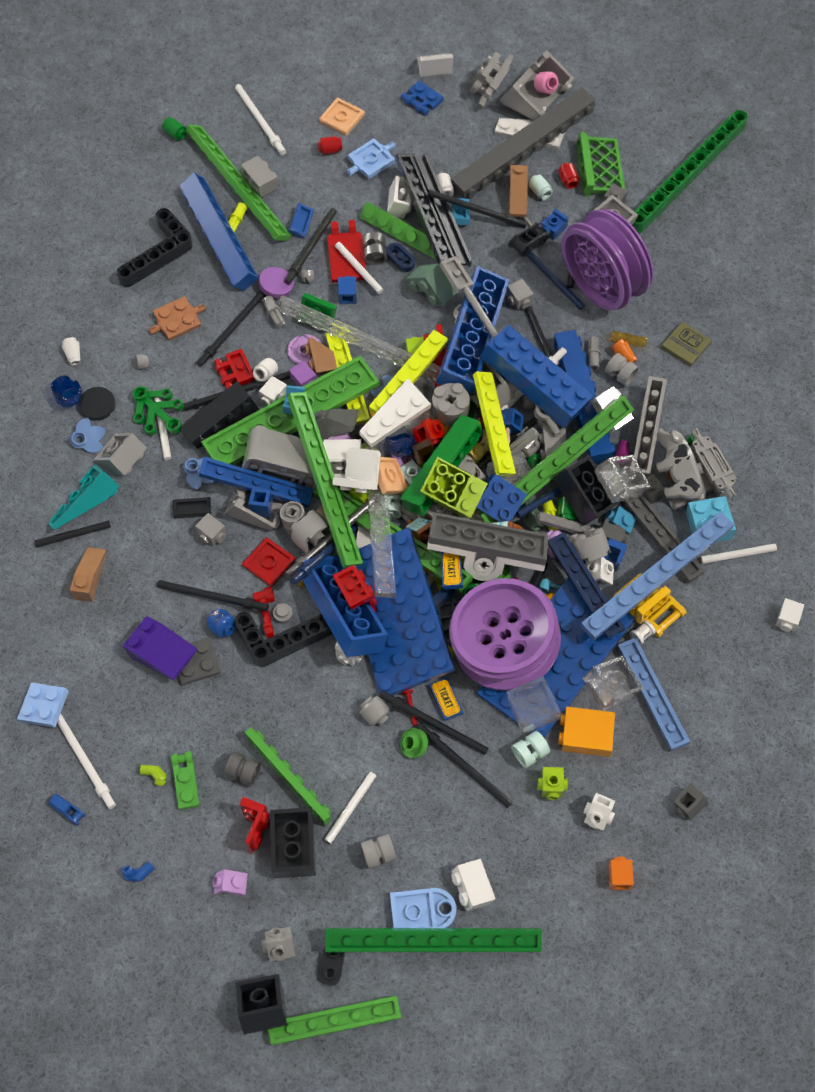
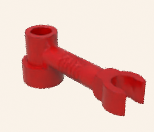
M267 587L263 591L253 593V597L257 602L266 604L275 602L272 587ZM269 609L267 612L261 610L265 635H267V638L274 637L275 634Z

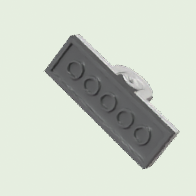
M433 512L427 549L464 556L463 568H465V571L470 573L474 579L489 581L502 575L505 564L544 571L547 561L548 534Z

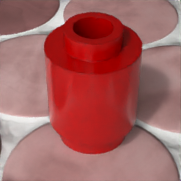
M341 137L320 138V142H317L318 152H322V155L339 153V151H342Z
M572 163L562 164L558 169V174L563 185L567 189L577 187L579 185V176Z

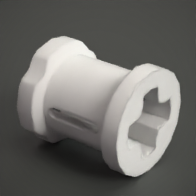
M645 620L637 629L632 630L629 635L631 639L636 637L641 646L647 637L656 633V630L649 621Z

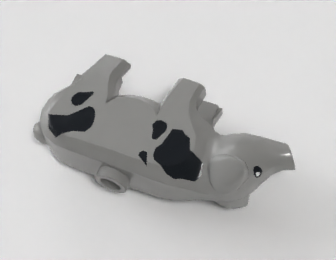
M662 428L659 429L657 436L661 445L667 450L666 458L661 462H657L656 466L659 473L670 472L673 481L676 483L669 488H663L666 498L672 499L669 500L671 509L678 510L689 502L704 500L706 490L701 476L704 470L701 463H697L696 457L686 439L678 431L665 432Z

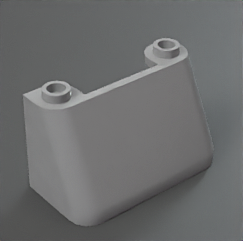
M546 50L499 101L504 106L535 120L546 113L547 107L562 91L566 93L572 86L570 83L574 77ZM540 72H553L558 78V88L551 94L538 93L534 87L536 75Z
M261 425L251 429L242 468L251 471L258 470V473L266 470L296 478L299 484L304 482L305 487L312 488L313 491L315 490L316 484L301 438L266 429V427Z
M263 470L261 473L292 483L298 482L296 478ZM236 487L224 514L269 531L279 526L281 519H279L280 514L278 512L283 501L272 498L273 504L270 518L261 517L249 509L248 504L251 492Z

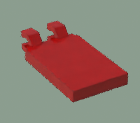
M348 220L349 232L339 233L338 221L331 222L332 234L327 236L332 283H338V277L356 276V281L365 280L335 247L336 243L341 242L366 270L362 233L360 231L356 232L355 220Z

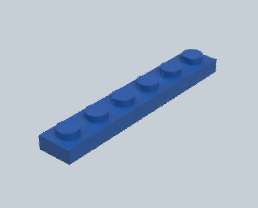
M207 457L203 458L199 477L250 492L252 488L271 490L272 498L285 502L296 501L305 508L310 506L313 489Z

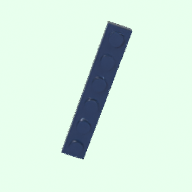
M565 532L549 539V548L592 615L608 602L607 598ZM618 620L603 634L608 640L625 631V627Z

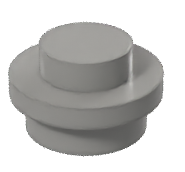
M278 604L273 610V616L278 622H287L293 615L292 608L288 604Z

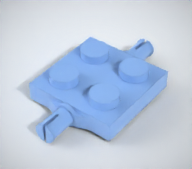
M375 139L370 140L348 154V160L354 166L347 169V173L351 176L359 171L370 180L395 163V158L389 153L390 150L396 147L395 143L391 141L384 146Z

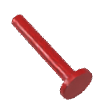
M413 689L402 692V695H406L407 703L413 706L411 694L414 692ZM410 715L412 725L417 726L416 717Z

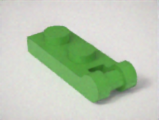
M187 751L183 755L172 754L171 760L179 810L200 807L192 751ZM187 762V767L180 768L179 763Z

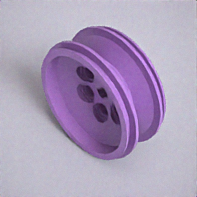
M608 209L594 210L586 216L584 223L572 224L563 235L562 254L567 269L580 290L599 307L606 310L622 309L630 302L631 296H641L648 290L653 280V264L650 254L638 232L618 213Z
M500 578L474 587L458 603L450 621V641L460 667L473 681L490 689L515 690L531 685L550 670L559 654L561 633L553 604L540 589L521 580ZM517 619L515 623H509L510 620ZM493 623L498 624L496 627H489ZM525 632L530 633L528 636H522ZM485 641H491L488 645L483 644ZM517 650H524L521 654L515 653ZM498 654H504L502 658H496Z

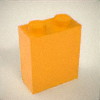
M566 707L565 713H561L560 725L564 726L563 732H559L558 744L562 745L561 751L610 757L613 747L615 712Z

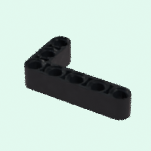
M161 208L156 212L158 227L168 238L117 269V276L121 286H133L192 249L193 244L190 232L169 209Z
M240 612L235 617L237 631L252 660L258 667L268 666L333 634L323 615L320 614L265 641L250 613ZM242 622H249L246 626L240 625ZM313 628L319 629V631L315 633L311 632L310 630ZM294 637H301L299 641L293 640ZM250 638H258L255 642L249 641ZM277 645H283V646H284V647H283L282 649H280V650L275 649V647H276ZM261 653L266 654L264 658L257 657Z

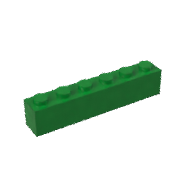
M461 414L453 423L452 428L444 435L439 446L433 450L431 457L423 464L422 469L413 478L407 490L402 493L400 499L405 510L422 517L425 516L435 501L421 493L420 490L436 457L458 467L484 433L480 421Z

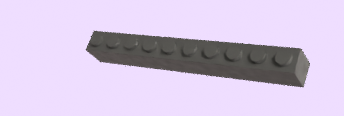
M581 87L452 177L451 182L454 191L462 199L474 197L479 190L485 189L492 181L499 179L506 171L510 170L511 165L525 161L529 155L538 152L542 146L552 142L556 136L565 133L572 125L578 124L583 117L592 114L595 99Z

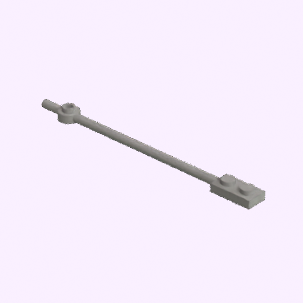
M454 256L441 261L439 266L456 293L464 292L486 329L494 338L498 335V332L470 290L474 283L458 258ZM535 404V417L539 421L546 422L554 436L560 435L561 431L554 420Z

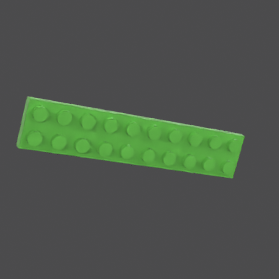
M360 355L303 387L307 393L313 414L320 410L337 409L380 386V381ZM286 396L201 441L210 458L231 465L244 460L249 433L253 427L258 425L288 435L297 431L293 415L283 413V404Z

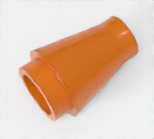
M621 339L612 347L613 354H621L627 358V363H635L638 360L627 341Z

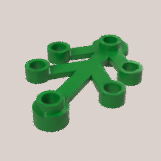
M138 386L133 390V399L137 403L133 420L138 425L145 423L146 418L143 415L144 404L148 406V415L144 430L147 435L152 436L157 432V428L154 425L155 415L166 423V428L171 434H178L181 432V422L178 418L169 417L162 409L174 408L175 411H181L184 408V404L181 399L169 401L173 398V393L168 388L149 391L144 386ZM162 397L165 401L154 402L151 398Z

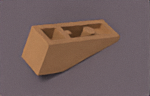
M526 165L510 166L509 214L515 217H527L528 166Z
M87 547L74 573L70 588L74 600L93 602L107 552L106 549Z

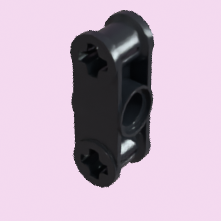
M536 222L519 234H515L509 241L508 247L514 248L519 253V256L523 257L530 251L543 245L549 239L551 233L544 231L539 227L540 224Z

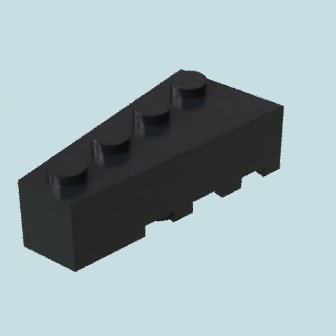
M237 381L184 423L180 429L198 449L203 447L201 441L260 409Z

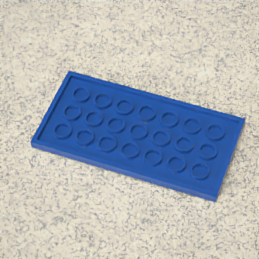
M409 527L359 548L363 564L356 567V569L362 570L367 586L370 585L375 594L374 598L377 602L375 614L388 634L383 652L368 654L379 693L383 690L394 696L455 671V665L411 529Z
M569 578L566 579L550 600L555 608L561 633L559 654L550 670L538 681L520 689L495 690L482 686L477 692L479 697L530 734L538 731L543 738L551 731L561 718V713H564L566 707H569L636 618L628 612L620 619L625 627V631L608 640L602 633L593 640L580 627L581 623L591 613ZM525 632L522 636H528L530 633ZM517 650L515 653L521 654L524 650Z

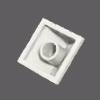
M453 54L417 57L420 77L453 73Z

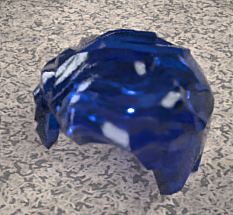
M62 375L51 383L52 393L57 404L62 407H71L78 403L83 390L76 379L73 381L69 376Z
M409 430L410 436L407 433L386 437L387 450L390 454L396 457H405L413 451L412 446L416 445L417 441L411 430Z

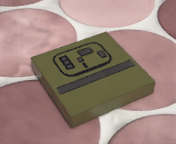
M682 321L662 344L661 348L691 367L711 344L712 340Z

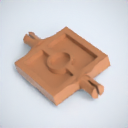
M185 296L153 310L158 324L148 328L149 332L152 335L162 331L168 340L171 341L201 327L197 314L206 311L203 303L193 308Z

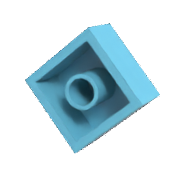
M726 496L688 503L685 513L692 534L719 512H722L734 524ZM735 525L716 542L731 540L736 531Z

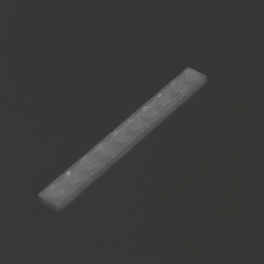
M283 295L279 299V311L283 314L295 317L300 322H306L318 330L326 331L331 336L339 337L349 344L359 346L362 350L370 351L382 359L390 360L397 366H403L413 355ZM431 363L422 375L428 380L436 381L440 366Z
M363 439L364 449L380 451L381 457H384L383 440L371 448ZM378 484L377 490L367 489L375 597L395 598L396 588L388 494H382Z

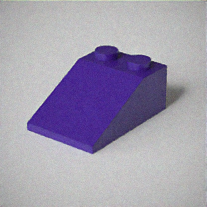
M148 616L143 619L122 646L133 660L173 681L198 651L189 642Z

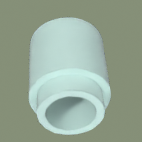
M534 175L529 180V188L539 199L546 200L552 195V187L542 175Z

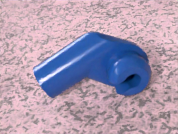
M148 861L140 869L125 866L122 870V875L127 881L140 882L155 868Z

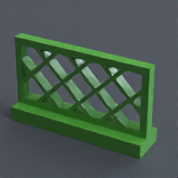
M580 132L576 141L583 196H590L591 193L606 194L613 182L625 189L617 139L587 137V132ZM589 143H595L598 147L594 149ZM605 144H613L614 148L610 150ZM602 149L607 154L603 156L601 153L598 152V150ZM595 155L600 160L596 162L591 158V156ZM611 156L614 159H616V161L612 163L607 158ZM604 162L609 167L605 169L600 164ZM597 168L602 173L597 175L593 170ZM613 169L618 172V175L614 176L609 171ZM606 175L611 181L606 182L602 177ZM598 181L604 187H596L595 183Z

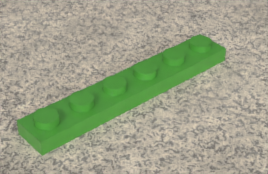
M370 202L365 203L359 218L436 260L425 232Z
M250 727L245 732L247 740L307 807H312L313 814L324 826L328 825L331 822V811L325 804H319L317 795L311 789L307 790L303 786L305 783L298 774L294 776L286 760L283 759L281 761L277 757L278 752L272 745L268 746L264 742L265 737L261 732H255Z
M397 996L287 1018L286 1026L268 1029L270 1044L274 1046L401 1019Z

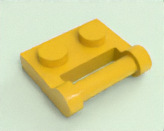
M670 595L668 601L646 620L654 626L656 630L654 635L659 638L663 635L665 629L679 617H683L687 612ZM671 607L674 612L657 625L655 621Z

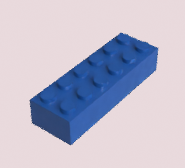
M507 325L486 345L480 356L563 428L569 425L585 409L593 397L510 325Z
M339 555L327 556L311 571L307 578L302 580L346 658L383 652L388 636L386 630L369 602L352 610L350 609L333 578L334 574L346 568L342 567ZM305 559L304 565L308 564L312 559Z

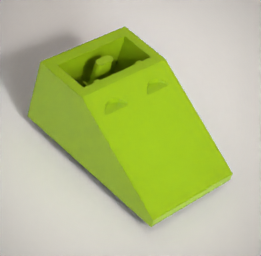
M436 457L420 492L461 517L471 518L488 483Z

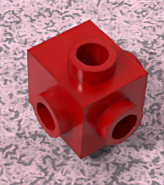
M431 418L421 421L420 425L412 429L417 444L430 439L435 446L440 443L439 440L443 439L445 435L440 421H431Z

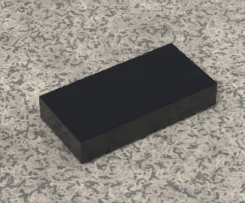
M210 497L173 500L174 519L204 517L207 513L211 515Z

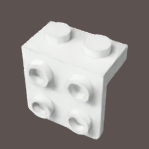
M354 447L348 448L345 477H333L332 485L340 486L341 490L351 491V488H355V492L367 493V489L377 490L380 451Z

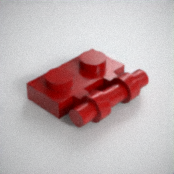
M242 349L225 354L227 361L222 362L220 358L214 360L215 370L220 374L221 383L226 389L231 387L235 381H238L242 386L256 380ZM231 368L232 374L228 375L226 370Z

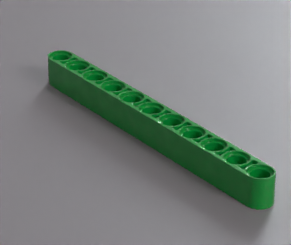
M736 110L634 211L638 214V217L632 226L638 234L643 232L744 130L748 118L745 111Z

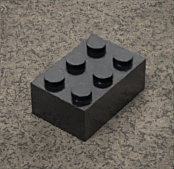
M590 455L553 477L583 526L619 504V501Z
M312 807L270 810L271 867L273 878L316 876Z

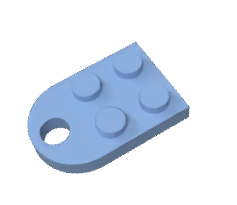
M429 888L390 893L394 928H449L455 919V901L443 889ZM442 904H449L452 910L449 914H442L439 907Z

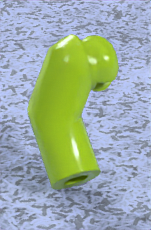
M156 765L140 766V775H151L155 779L154 783L157 786L165 785L167 775L161 767Z

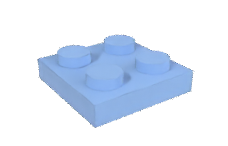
M31 683L17 720L23 723L55 728L69 691L64 687Z

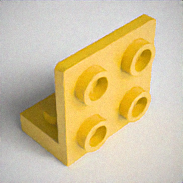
M642 573L638 574L635 578H633L629 583H627L623 588H621L617 593H615L614 596L621 592L639 576H641ZM666 586L661 590L656 589L629 613L636 617L635 620L641 624L668 601L671 590Z

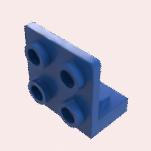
M490 474L486 481L488 484L476 510L483 511L498 522L511 521L527 494L497 474Z

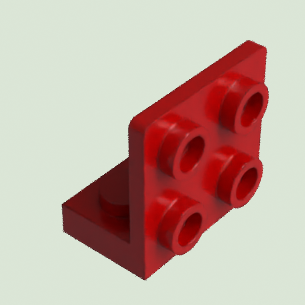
M352 565L333 575L351 610L369 602L374 612H376L375 605L377 602L374 598L375 594L371 586H367L366 578L361 569L357 570L355 565Z
M242 797L239 805L243 816H245L247 821L253 823L245 845L248 853L253 855L254 850H258L261 846L262 838L260 837L263 830L267 831L269 828V813L266 805Z

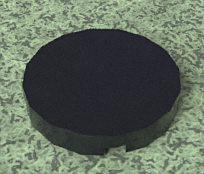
M103 387L87 389L82 393L78 403L81 414L92 421L108 418L116 405L112 392Z

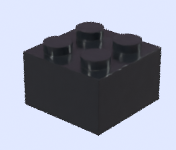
M279 974L236 983L238 1018L244 1035L287 1025L284 990Z

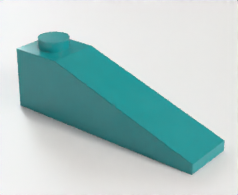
M94 464L79 481V484H81L79 490L72 491L69 494V503L61 505L48 524L54 530L106 501L109 497H113L120 485Z

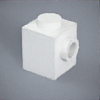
M271 376L259 390L261 403L268 406L286 396L287 384Z

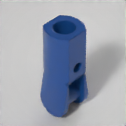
M55 794L48 803L49 806L77 826L79 825V820L86 816L84 812L59 794ZM72 810H75L76 812L72 817L68 815Z

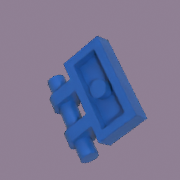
M420 80L408 89L409 95L406 93L401 95V99L407 105H412L416 108V111L422 112L425 115H428L430 111L427 107L434 110L444 101L442 95Z

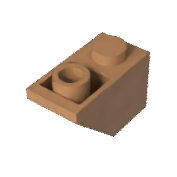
M308 338L307 344H305V352L310 357L308 365L316 376H323L336 369L334 352L314 338Z

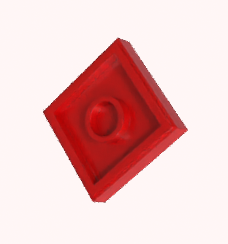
M266 537L242 563V567L270 587H273L296 561V558Z

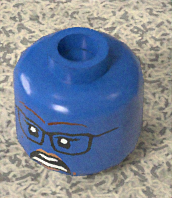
M225 609L214 610L207 618V627L217 637L225 638L234 633L236 627L235 618Z

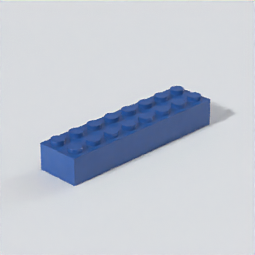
M477 266L470 278L474 283L470 290L495 328L509 280ZM465 295L435 383L440 385L460 383L470 396L475 388L473 374L476 371L481 372L484 359L480 356L486 345L491 341L492 336Z

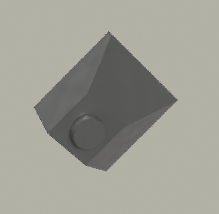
M328 409L316 412L314 417L322 441L328 440L329 437H336L353 431L359 411L353 409Z

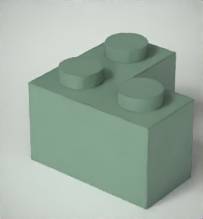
M439 264L420 265L406 278L410 289L416 293L425 292L429 302L434 306H444L456 294Z

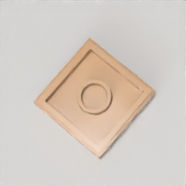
M337 97L319 118V122L347 136L365 115V111Z
M380 457L378 484L382 494H402L408 488L397 458Z

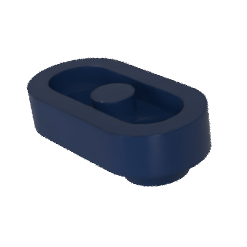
M391 243L387 246V258L401 271L409 272L414 269V256L401 244Z

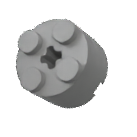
M447 383L436 387L432 396V415L435 420H439L444 426L452 427L461 414L464 416L469 414L470 398L463 385L460 383Z
M314 510L309 511L306 516L300 521L294 522L291 526V539L305 554L331 533L328 522Z
M602 527L584 530L585 534L578 535L576 533L567 536L581 559L588 560V562L611 553Z

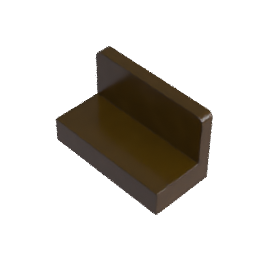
M430 439L412 446L417 464L421 469L436 448Z

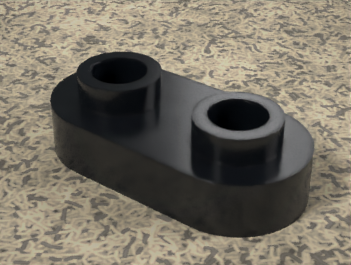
M324 947L319 972L323 984L334 986L340 981L345 952L331 955L330 952H325ZM327 971H334V975L332 977L326 976Z

